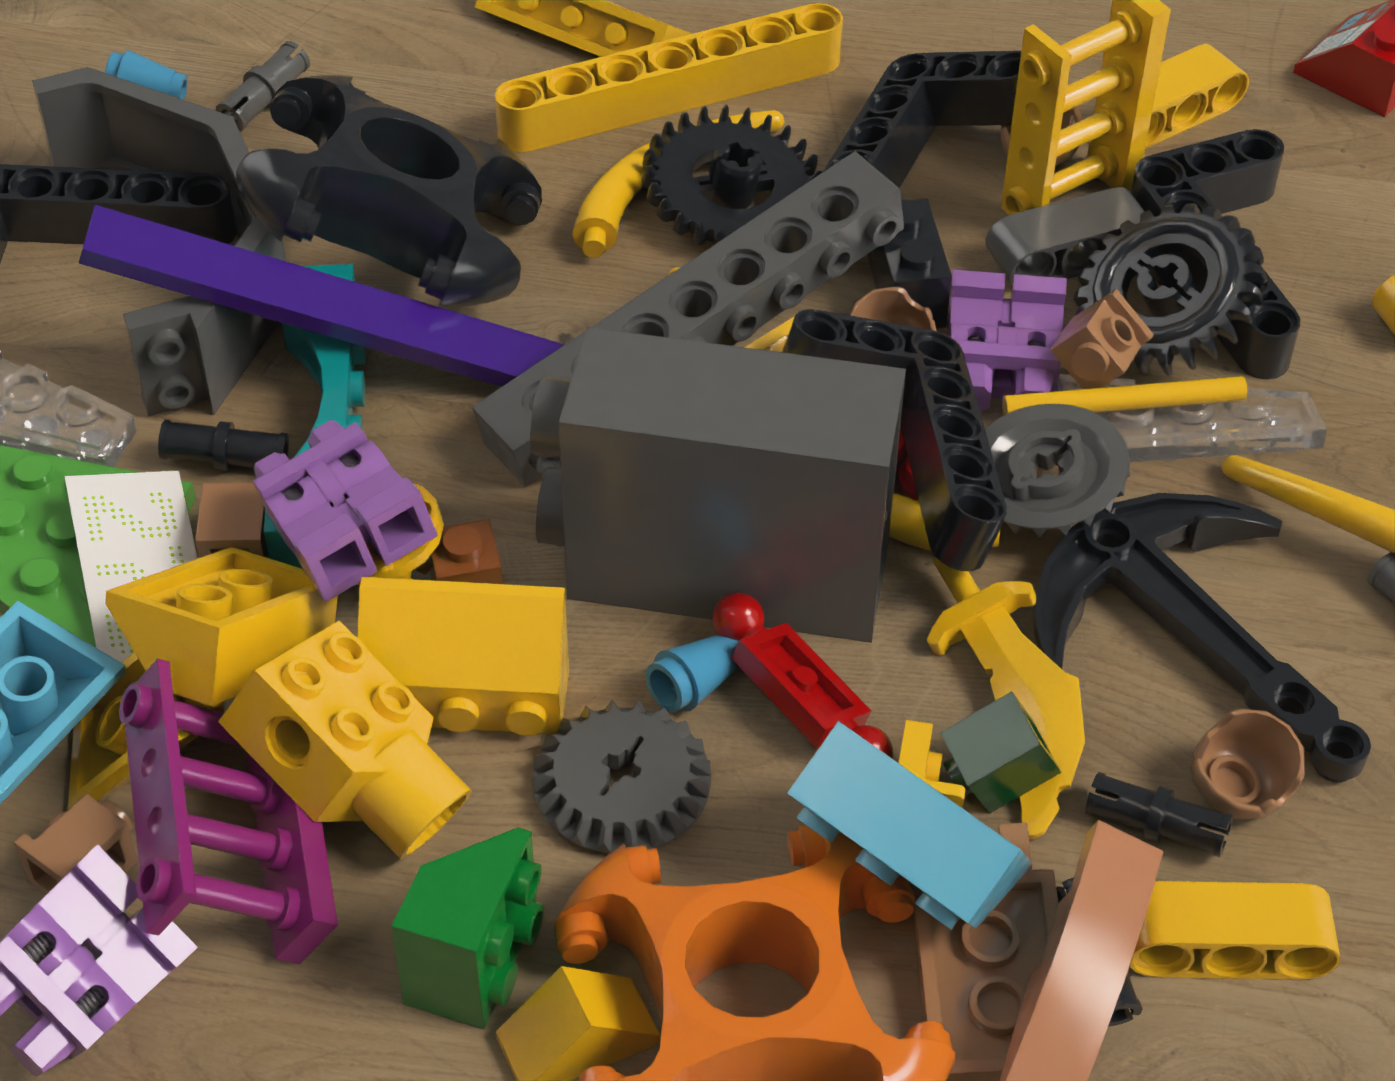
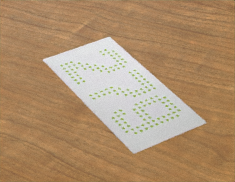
M179 471L64 476L96 648L119 662L125 660L134 651L105 604L106 591L198 559Z

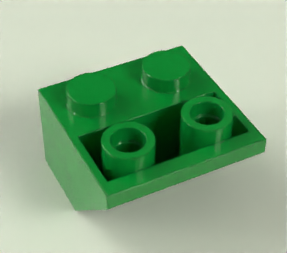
M517 827L420 866L391 925L403 1005L485 1029L495 1005L505 1006L517 979L518 965L515 963L523 944L528 946L534 944L544 917V905L537 903L536 897L542 869L541 864L534 862L532 831Z

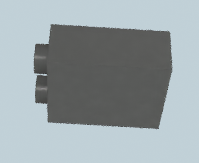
M587 327L571 380L546 376L541 378L534 399L530 427L532 455L560 459L561 468L548 467L542 479L536 512V539L538 543L565 546L567 599L712 620L713 610L719 600L728 594L740 592L751 595L760 603L764 611V627L773 628L787 623L795 632L872 643L889 544L906 369Z

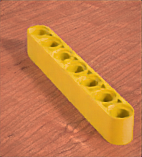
M808 4L511 79L502 83L495 92L497 136L514 152H530L828 74L834 71L840 63L842 14L837 8L828 4Z

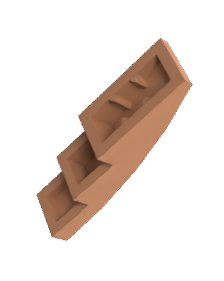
M1100 820L1086 833L1071 890L1058 903L1042 963L1029 976L1000 1081L1088 1080L1122 990L1141 932L1162 859V850Z

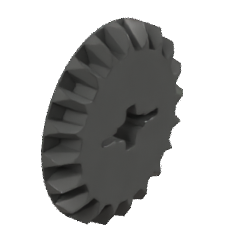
M1066 404L1034 405L1010 412L985 428L1007 506V514L1003 522L1009 525L1014 534L1023 528H1030L1040 538L1046 529L1059 528L1066 535L1071 525L1078 522L1090 527L1097 513H1111L1114 499L1124 496L1126 480L1130 477V458L1126 442L1113 424L1095 412ZM1055 465L1058 466V476L1046 473L1040 478L1037 477V468L1050 470Z
M611 700L606 709L593 711L585 706L580 717L575 720L562 718L558 731L554 735H545L542 750L539 755L535 756L534 796L543 817L550 826L560 835L583 848L609 854L624 843L626 848L646 845L647 849L657 848L671 842L687 831L704 810L711 788L710 760H707L702 739H695L687 721L678 723L673 721L665 707L655 713L646 710L640 700L633 708H619ZM633 762L634 777L624 775L619 782H614L609 789L610 768L620 770L625 763Z

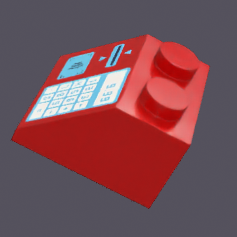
M1389 0L1347 17L1295 64L1293 73L1385 117L1395 108V0Z

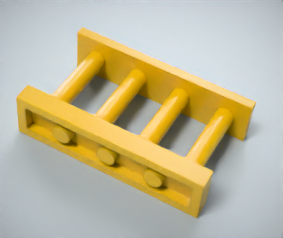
M1112 0L1107 24L1061 45L1034 24L1024 28L1001 208L1007 215L1049 205L1050 200L1096 177L1111 188L1123 187L1131 192L1136 164L1144 157L1171 10L1160 0ZM1104 51L1100 70L1068 84L1070 66ZM1096 97L1093 115L1061 129L1063 112ZM1089 142L1085 159L1054 173L1058 156Z

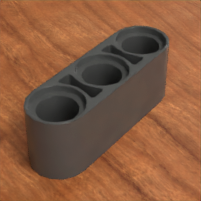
M1123 187L1110 188L1008 215L996 222L988 231L985 239L986 247L1011 284H1013L1014 274L1070 279L1077 277L1083 269L1093 268L1087 258L1092 251H1104L1106 249L1102 239L1107 234L1121 235L1120 224L1127 220L1135 225L1140 223V215L1145 211L1128 189Z

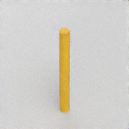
M1244 376L1005 395L1002 399V410L1004 416L1018 409L1034 405L1066 404L1098 413L1243 401L1247 398V383Z

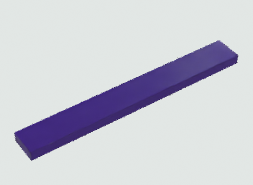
M98 205L94 207L79 264L501 387L565 345Z

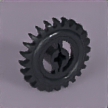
M727 104L721 110L718 123H713L708 117L706 106H703L699 112L697 126L690 122L688 113L684 111L680 115L678 132L674 130L671 121H666L662 134L657 133L652 136L649 149L644 154L642 162L644 171L641 181L644 187L648 189L646 199L651 205L658 207L657 216L662 221H674L672 230L676 233L683 235L691 232L693 233V243L702 245L708 240L714 246L822 173V171L815 172L818 164V156L816 154H812L806 161H802L807 147L806 139H801L794 147H787L791 135V127L787 125L781 134L774 137L771 136V115H767L763 124L758 128H753L751 126V110L749 107L744 111L738 124L732 123ZM712 161L709 175L693 177V172L702 164ZM771 190V195L762 204L748 208L753 202L755 192Z
M1193 203L1186 204L1180 213L1176 212L1173 204L1164 206L1160 216L1154 217L1150 210L1141 213L1140 223L1136 225L1129 220L1120 224L1122 234L1119 236L1107 234L1102 239L1106 249L1104 251H1092L1087 258L1093 268L1083 269L1078 275V280L1082 287L1075 292L1073 297L1076 305L1079 307L1075 316L1115 289L1127 301L1130 281L1134 276L1137 277L1138 289L1153 317H1146L1137 313L1154 334L1151 340L1140 347L1134 357L1135 365L1143 376H1148L1149 364L1153 358H1157L1163 372L1171 376V364L1174 355L1180 354L1191 370H1195V348L1199 346L1208 352L1212 358L1217 359L1218 351L1214 341V337L1217 334L1237 344L1238 337L1230 322L1232 319L1242 320L1246 325H1253L1252 314L1243 302L1251 301L1256 305H1262V294L1253 282L1259 285H1264L1267 282L1266 274L1261 267L1264 263V256L1261 249L1255 245L1252 231L1241 228L1238 218L1235 216L1227 215L1222 217L1219 209L1216 207H1208L1200 213L1197 204ZM1188 253L1202 259L1207 265L1208 270L1205 288L1202 292L1187 263L1176 255L1167 254ZM1152 274L1155 276L1160 287L1157 286Z

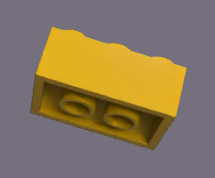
M229 547L106 591L105 604L145 671L148 670L157 658L169 661L173 694L182 696L184 703L212 709L221 707L226 700L236 697L256 669L334 624L338 595L325 602L303 569Z
M361 577L357 638L363 642L365 647L402 685L410 690L414 698L434 717L431 728H446L454 732H467L470 730L513 732L523 736L537 734L554 735L558 731L562 718H564L569 677L565 588Z

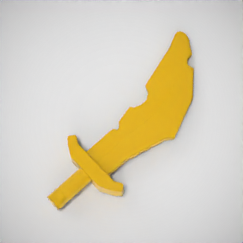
M935 557L933 563L957 604L944 610L933 625L927 637L931 651L936 655L942 656L951 645L966 639L985 672L993 674L990 678V684L995 701L1011 691L1014 693L1035 722L1062 772L1019 797L1022 807V823H1027L1029 839H1037L1045 834L1060 808L1057 797L1060 791L1071 787L1085 745L1079 678L1064 672L1020 631L1010 616V613L1020 607L1035 605L1037 597L1031 583L1021 581L995 582L980 591L969 571L950 568Z

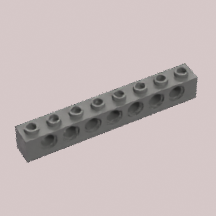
M854 151L592 326V328L733 346L740 341L750 338L759 327L784 310L798 305L806 295L831 278L842 275L853 263L878 246L889 243L897 233L904 229L900 188ZM585 332L472 406L484 444L525 487L543 476L548 467L559 468L561 466L560 459L534 456L531 453L530 427L533 404L538 384L543 376L571 380Z

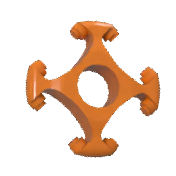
M807 825L798 826L797 830L787 832L791 865H801L802 869L782 875L738 883L699 886L654 885L661 883L657 848L647 849L646 845L626 848L625 843L622 844L589 872L576 888L554 923V933L558 951L562 954L563 960L568 963L581 964L593 960L606 947L608 941H616L630 949L638 960L661 1022L660 1049L653 1064L641 1074L626 1076L623 1073L616 1072L610 1066H594L584 1070L579 1076V1081H947L955 1062L956 1053L952 1048L949 1033L944 1030L943 1025L936 1021L918 1023L911 1027L907 1035L902 1039L885 1034L871 1019L856 989L841 947L840 921L842 917L853 909L866 908L871 916L878 917L888 923H895L909 918L914 912L913 905L915 903L911 882L899 874L892 886H890L855 861L863 849L856 842L840 832L831 843ZM736 963H762L788 973L806 990L807 995L789 1010L767 1017L735 1016L713 1007L695 990V987L717 969Z

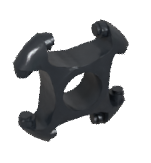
M309 76L287 81L277 90L270 107L273 121L283 129L311 139L317 145L318 150L308 154L294 153L283 149L251 151L245 155L238 166L236 186L255 217L280 242H282L284 236L301 242L302 239L311 242L315 235L331 243L368 254L404 273L420 278L418 286L425 288L424 293L440 299L439 306L444 307L486 304L508 297L516 289L520 280V261L506 244L479 225L475 213L487 212L512 224L526 225L532 222L538 214L542 203V189L528 166L500 138H498L496 144H489L480 139L476 141L418 115L383 103L366 95V91L354 87L351 83L353 76Z

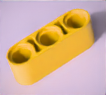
M1210 44L1198 45L1162 61L1145 149L1235 107L1248 89L1249 76Z
M1155 881L1130 967L1138 974L1156 978L1306 980L1325 976L1334 971L1340 964V952L1329 894L1324 888L1305 883Z

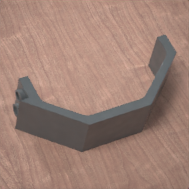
M89 67L32 80L54 167L208 173L218 175L226 180L230 189L236 233L239 237V241L235 246L286 261L283 240L280 242L255 217L236 186V171L240 162L249 151L233 116ZM192 296L124 313L123 317L130 337L134 365L141 385L142 400L148 415L159 414L208 400L212 413L215 415L279 322Z

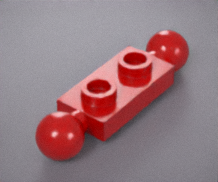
M731 593L719 600L713 610L712 623L717 635L739 641L731 659L815 748L822 745L839 721L893 759V746L886 733L877 727L865 725L872 710L787 623L766 629L764 627L763 608L754 597L746 593Z

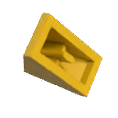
M561 966L496 1031L497 1041L516 1081H570L578 1078L584 1070L590 1067L607 1066L659 1045L661 1035L630 977Z

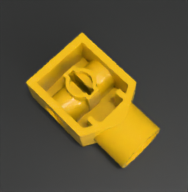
M340 621L256 669L218 721L314 822L364 821L400 860L409 857L430 840L459 811L472 793V790L427 745L434 717L414 698L410 690L402 685L365 647L363 642L354 636Z

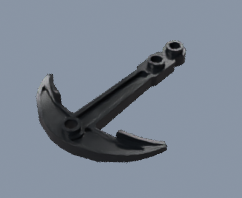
M1155 493L1113 503L1111 513H1097L1090 527L1078 522L1069 529L1068 533L1045 560L1036 594V603L1033 607V630L1037 647L1061 669L1063 667L1066 643L1082 619L1086 599L1101 586L1110 583L1121 590L1244 696L1245 703L1251 710L1267 711L1290 725L1303 745L1304 751L1310 753V758L1316 771L1324 779L1331 782H1345L1358 776L1365 766L1371 749L1370 739L1362 728L1354 723L1340 720L1338 708L1290 664L1276 660L1162 551L1189 539L1188 547L1196 552L1233 541L1278 537L1282 520L1259 509L1215 496Z

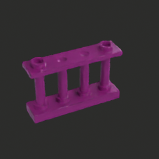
M157 658L137 683L134 682L127 687L119 708V717L121 722L125 724L139 861L136 889L138 898L143 901L145 931L148 934L159 936L189 903L266 919L268 926L271 928L275 959L301 964L338 926L322 822H314L244 748L243 751L248 759L249 773L180 756L178 731L237 746L241 745L218 722L224 713L174 700L170 662ZM184 786L250 802L252 809L255 811L257 830L187 814ZM191 845L258 860L260 867L263 868L265 889L195 874Z

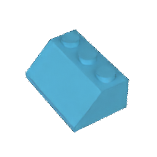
M19 601L0 617V804L126 673L124 664Z
M839 721L787 792L804 805L796 817L831 843L840 832L856 842L863 849L855 861L890 886H892L899 874L923 891L915 904L951 930L959 918L977 928L1024 876L1032 864L1029 858L1017 846Z

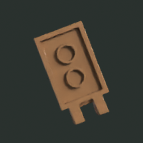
M999 823L998 834L1021 849L1031 861L1027 823ZM1031 864L1024 876L977 928L959 918L951 930L914 903L912 916L923 1021L940 1022L944 1030L949 1033L952 1048L956 1053L955 1062L947 1081H1000L1028 979L1031 973L1042 963L1057 910L1058 896L1054 869L1032 870ZM911 883L916 902L923 891Z

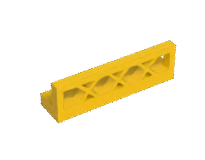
M477 0L475 4L477 9L600 57L693 34L606 0Z

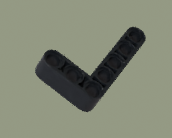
M1021 51L914 53L896 59L885 70L824 171L856 151L900 188L936 126L1012 125Z
M1252 129L1149 155L1140 159L1136 164L1131 194L1143 210H1150L1154 217L1160 216L1164 206L1172 204L1177 213H1180L1186 204L1193 203L1197 204L1200 213L1208 207H1216L1221 214L1261 204L1270 200L1274 195L1284 153V144L1278 136L1269 131ZM1188 253L1167 254L1176 255L1187 263L1202 292L1208 276L1207 265L1202 259ZM1264 270L1267 277L1266 284L1259 285L1253 282L1262 294L1263 304L1259 306L1251 301L1243 302L1252 314L1253 325H1246L1242 320H1231L1230 323L1238 337L1237 344L1230 342L1226 337L1218 334L1216 336L1246 374L1267 380L1276 379L1284 375L1289 369L1301 319L1295 308Z
M0 164V263L8 241L84 245L95 205L226 244L232 242L236 236L235 217L229 185L225 179L218 175Z
M815 309L799 311L794 317L782 353L906 369L900 425L930 549L941 563L950 568L960 571L980 569L985 563L1006 517L1007 506L964 352L960 344L950 336L930 329Z

